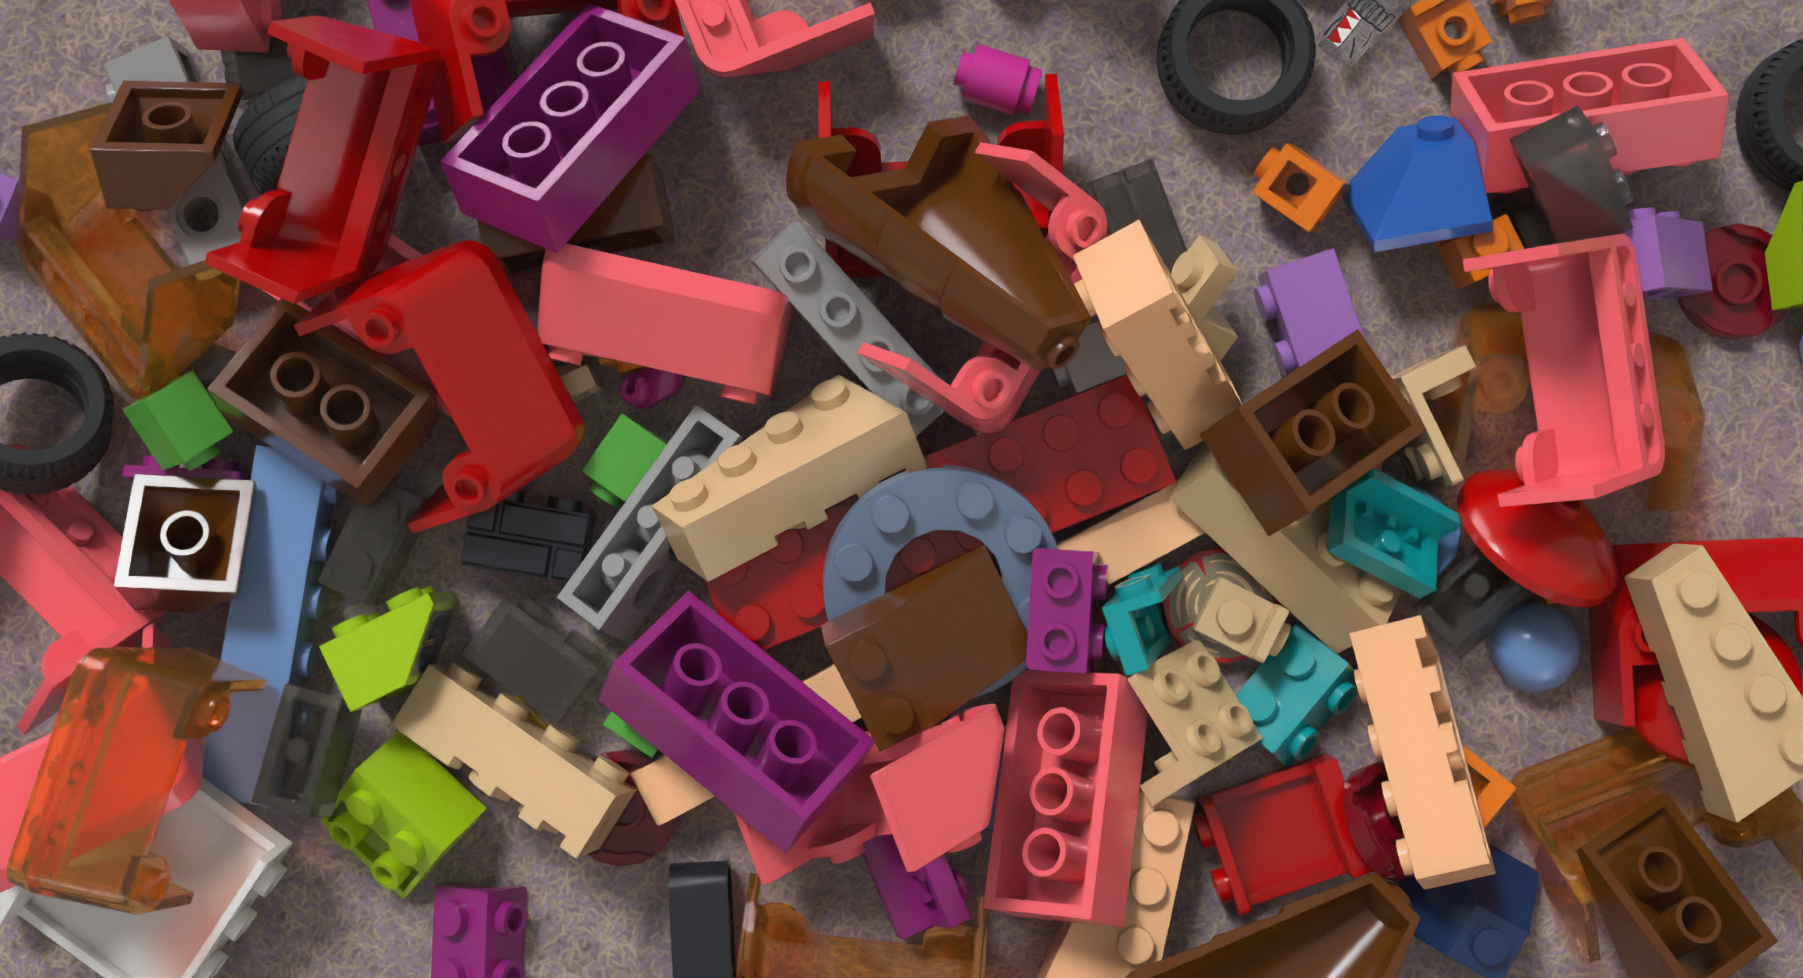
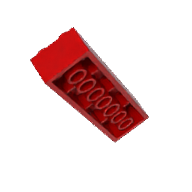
M1127 375L1013 420L999 432L991 434L981 433L924 457L927 465L925 469L943 467L942 465H957L984 471L1002 479L1030 501L1048 525L1051 533L1177 483L1142 396L1137 394ZM902 469V470H900V471H898V472H896V473H894V474L888 476L887 478H885V479L879 481V483L883 482L884 480H886V479H888V478H890V477H892V476H894V475H897V474H899V473L904 472V470ZM856 494L825 509L828 519L808 530L806 527L787 529L777 535L778 546L709 582L703 578L717 614L762 650L817 629L822 624L827 623L828 618L824 605L822 585L825 556L839 523L855 502L859 500ZM934 530L913 538L896 553L886 574L885 594L983 546L984 543L973 536L957 530ZM986 547L990 557H994L995 555Z

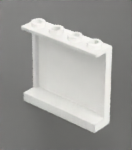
M203 777L198 791L181 807L1 892L0 926L16 915H19L104 978H214L228 959V955L221 950L229 938L235 942L256 917L257 912L251 908V905L257 896L266 897L286 872L287 868L280 862L293 842Z

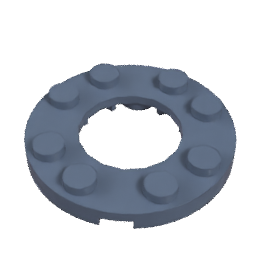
M942 465L943 467L899 473L866 492L845 514L835 530L825 556L822 580L824 605L828 622L884 595L886 574L896 553L913 538L934 530H957L981 540L995 555L1002 575L1001 580L1028 633L1032 553L1037 548L1058 549L1055 539L1039 512L1023 494L1002 479L987 472L970 467ZM1026 660L974 698L990 693L1017 677L1027 668Z

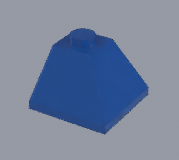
M1428 116L1419 120L1417 124L1398 127L1349 181L1351 184L1342 195L1344 203L1374 252L1493 232V220L1475 144L1456 117Z

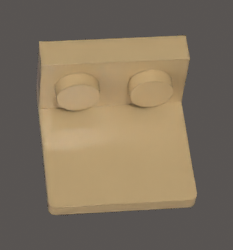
M1466 345L1438 353L1391 376L1427 429L1405 445L1406 448L1400 451L1401 460L1410 477L1415 482L1422 479L1426 488L1454 486L1464 481L1425 400L1430 399L1432 401L1463 386L1459 375L1476 367Z
M1195 640L1156 660L1148 670L1128 676V682L1172 750L1154 762L1160 773L1140 785L1152 807L1263 739L1254 725L1249 711L1239 702L1221 674L1217 661L1207 652L1199 640Z

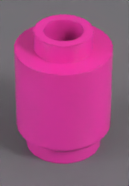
M978 43L974 54L963 51L953 85L964 88L961 96L963 101L1011 116L1014 115L1015 111L1029 115L1043 70L1029 66L1030 59Z

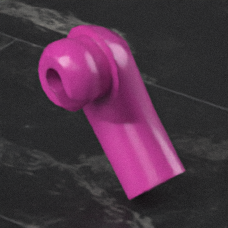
M652 368L644 369L636 374H630L621 382V398L626 404L637 409L652 408L678 393L681 388L683 375Z

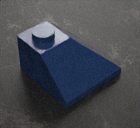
M1489 844L1496 874L1425 890L1417 882L1415 876L1399 881L1397 886L1409 897L1412 909L1420 917L1413 936L1485 978H1505L1529 934L1540 877L1539 871Z

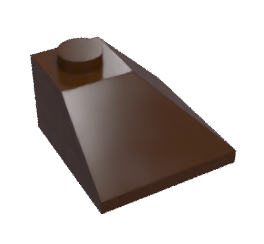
M123 80L90 147L107 209H133L140 212L167 210L215 162L243 96L242 84Z
M134 474L114 588L134 610L195 613L239 597L257 489L256 482L254 480Z

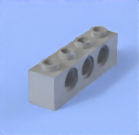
M169 36L103 64L111 81L110 84L105 86L106 94L111 104L123 80L201 82L187 48ZM226 139L222 143L215 162L167 210H157L165 223H172L179 243L174 245V251L184 272L188 276L194 275L195 279L210 285H216L232 278V276L205 265L206 254L209 251L240 241L242 233L238 230L239 217L245 205L251 200ZM216 204L219 211L218 221L212 229L202 232L199 226V216L204 208Z
M792 221L750 259V262L778 292L788 296L797 314L866 390L906 411L916 437L944 412L857 353L862 343L865 342L910 358L936 375L799 221Z
M695 405L557 598L598 630L628 643L684 566L677 559L652 505L668 495L675 485L692 478L716 461L723 451L732 446L739 445L745 439Z

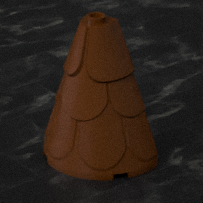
M970 116L928 122L904 169L849 177L846 172L857 150L843 135L796 141L787 168V195L796 206L797 213L803 220L813 226L820 235L901 285L903 290L942 310L943 316L947 321L1035 370H1042L1044 367L1046 369L1049 367L1051 369H1059L1077 354L1080 348L1078 340L1092 317L1052 244L1046 242L1021 192L1015 188L1011 180L974 153L980 142L991 143L985 132L977 126Z
M1374 873L1286 904L1276 915L1215 935L1208 943L1131 971L1126 978H1396L1420 917L1412 909L1409 897L1399 886L1389 881L1386 882L1379 874Z

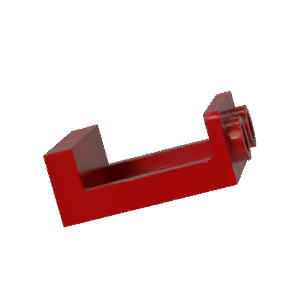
M1324 753L1292 764L1289 767H1284L1195 798L1200 813L1192 816V824L1202 849L1209 847L1213 849L1219 868L1210 871V875L1222 905L1231 902L1233 909L1240 916L1252 913L1250 908L1252 905L1345 873L1354 879L1374 872L1356 849L1346 826L1342 804L1345 781L1337 758Z

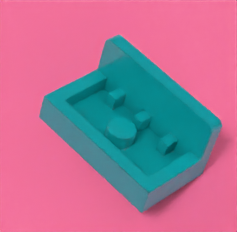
M1372 468L1331 497L1327 552L1420 599L1436 590L1438 539L1461 527V519L1459 513L1393 479L1388 474Z
M1153 563L1127 575L1129 580L1116 585V593L1102 607L1108 624L1104 628L1108 651L1115 661L1121 660L1126 676L1148 670L1171 641L1158 603L1162 602L1183 578L1179 566L1163 570L1161 563Z
M1296 623L1290 630L1288 638L1278 655L1275 657L1269 655L1239 690L1236 697L1247 708L1254 725L1263 737L1258 743L1283 765L1289 767L1295 759L1302 760L1311 753L1320 739L1319 731L1333 714H1342L1352 704L1358 689L1352 666Z

